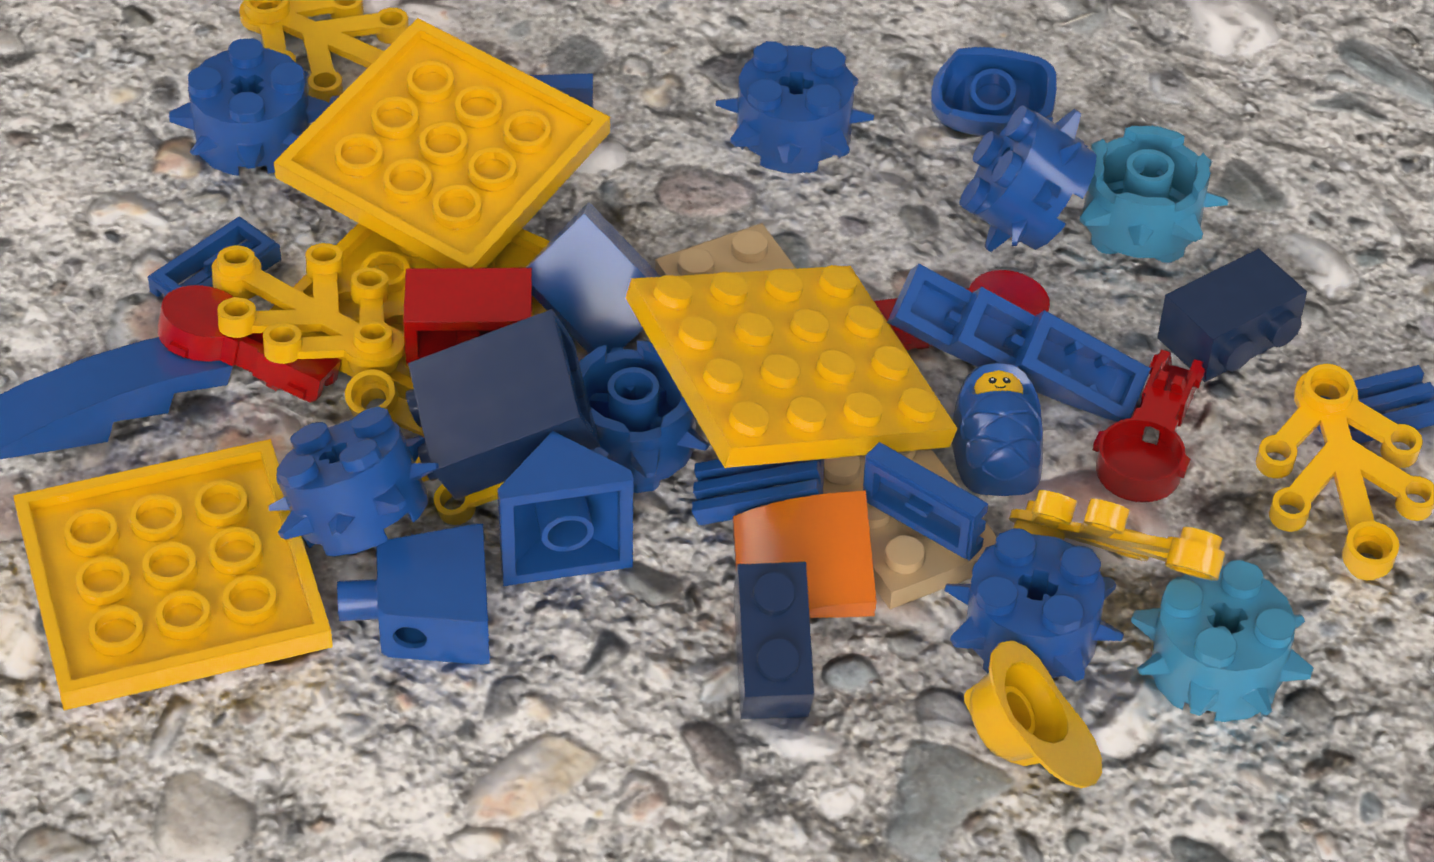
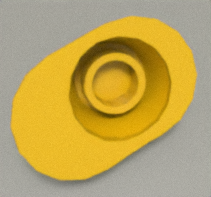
M1013 640L999 643L991 653L989 673L964 694V702L971 714L976 731L986 747L997 757L1014 764L1028 766L1040 763L1050 774L1065 784L1079 788L1095 785L1102 774V757L1096 740L1084 721L1059 691L1040 658L1027 646Z

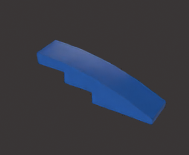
M921 264L916 265L910 270L887 323L976 367L991 363L1015 365L1028 376L1037 393L1114 422L1131 418L1151 370L1148 366L1045 310L1034 316L983 287L972 293Z
M159 337L83 358L28 380L0 394V459L108 442L114 422L168 414L174 393L228 385L233 366L220 360L207 362L183 358L168 351V348L162 344Z

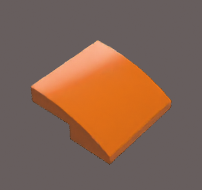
M866 491L835 492L793 498L757 507L733 516L736 570L737 564L806 562L810 618L875 616L877 600Z

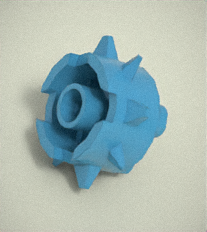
M1130 126L1125 128L1124 137L1111 140L1108 143L1104 139L1092 143L1091 150L1097 156L1095 172L1085 194L1083 213L1079 219L1091 233V244L1104 254L1121 253L1135 258H1155L1165 263H1172L1182 258L1188 245L1193 241L1196 242L1203 238L1201 222L1204 207L1228 205V199L1207 191L1212 160L1204 153L1197 156L1194 151L1184 146V135L1158 126Z
M1233 560L1227 563L1225 566H1222L1217 581L1197 578L1187 574L1181 577L1177 576L1168 582L1162 596L1160 608L1135 610L1131 618V622L1154 641L1151 658L1137 668L1139 674L1152 675L1157 689L1175 707L1183 710L1184 702L1189 704L1190 713L1201 716L1206 711L1216 712L1214 721L1229 722L1248 719L1258 713L1268 715L1272 712L1271 704L1274 701L1276 691L1284 681L1308 680L1313 673L1314 667L1292 649L1295 629L1305 622L1304 617L1300 614L1294 615L1288 599L1270 581L1263 578V573L1257 565L1249 562Z

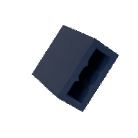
M552 309L408 363L414 389L406 391V399L411 415L416 424L422 427L425 442L418 447L421 463H438L439 469L431 472L427 477L431 481L439 479L455 500L505 482L552 431L590 450L600 447L574 341Z

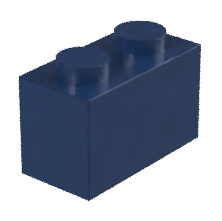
M1258 248L1166 294L1157 338L1189 368L1194 359L1203 361L1205 373L1202 380L1207 382L1228 370H1238L1251 358L1275 346L1282 347L1298 335L1302 325L1301 318L1307 291Z
M806 562L737 564L733 592L740 720L809 717L814 698V679Z

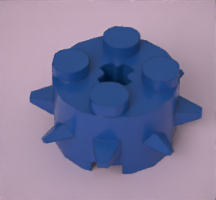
M254 38L237 39L229 45L228 50L206 59L198 68L193 69L188 74L190 102L170 111L169 121L194 131L196 143L190 150V153L193 156L199 155L212 168L230 175H239L238 167L254 169L267 165V173L270 174L275 173L274 161L310 126V123L314 122L330 106V103L307 95L306 78L309 74L288 55L269 48H263L262 43Z
M775 41L764 42L754 48L753 58L746 62L738 77V97L716 100L715 105L737 113V129L731 136L730 143L735 147H741L742 150L747 147L750 151L759 155L760 165L764 168L787 174L811 173L818 170L819 161L831 158L833 155H837L840 159L849 154L850 148L848 145L851 141L852 123L874 120V114L853 108L854 88L858 84V78L846 67L845 55L837 48L831 46L812 48L803 45L784 46Z
M1022 105L1014 112L1007 126L999 135L990 131L980 141L973 154V162L978 164L979 167L974 178L964 189L959 204L969 213L990 225L984 246L986 250L994 251L1010 237L1012 238V246H1017L1021 242L1036 250L1048 244L1065 227L1066 223L1057 217L1066 207L1072 194L1081 199L1084 198L1095 172L1097 158L1096 153L1088 149L1083 140L1076 137L1082 114L1078 110L1073 109L1057 123H1053V117L1045 118Z
M637 341V350H625L622 347H614L611 353H607V345L596 348L579 361L600 447L594 448L592 451L630 469L633 476L634 493L654 491L659 487L661 480L669 478L687 464L695 449L704 451L708 449L710 444L696 432V418L651 342Z
M381 407L369 408L356 415L352 420L331 427H327L326 423L323 422L311 423L295 432L290 438L294 449L286 454L277 467V482L284 497L269 505V511H291L278 531L280 538L286 540L302 536L309 549L314 544L322 545L326 556L334 557L355 554L388 541L384 529L399 521L405 514L408 515L413 523L421 516L428 504L427 489L422 477L439 469L438 463H415L419 457L418 447L425 442V438L417 436L405 439L399 425L392 421L389 411Z
M1013 528L999 533L996 543L985 548V551L973 566L971 584H946L945 592L968 605L966 621L951 635L950 641L955 648L973 649L984 660L982 669L989 673L992 651L999 643L1013 640L1027 646L1040 658L1052 678L1065 676L1077 682L1085 677L1084 670L1095 655L1097 641H1122L1125 633L1101 619L1104 600L1116 589V583L1112 577L1101 575V561L1092 549L1085 546H1075L1057 537L1030 534L1026 530Z

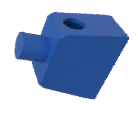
M471 524L388 539V541L376 547L377 579L337 581L339 621L378 619L381 653L387 657L478 665L490 664L483 524Z

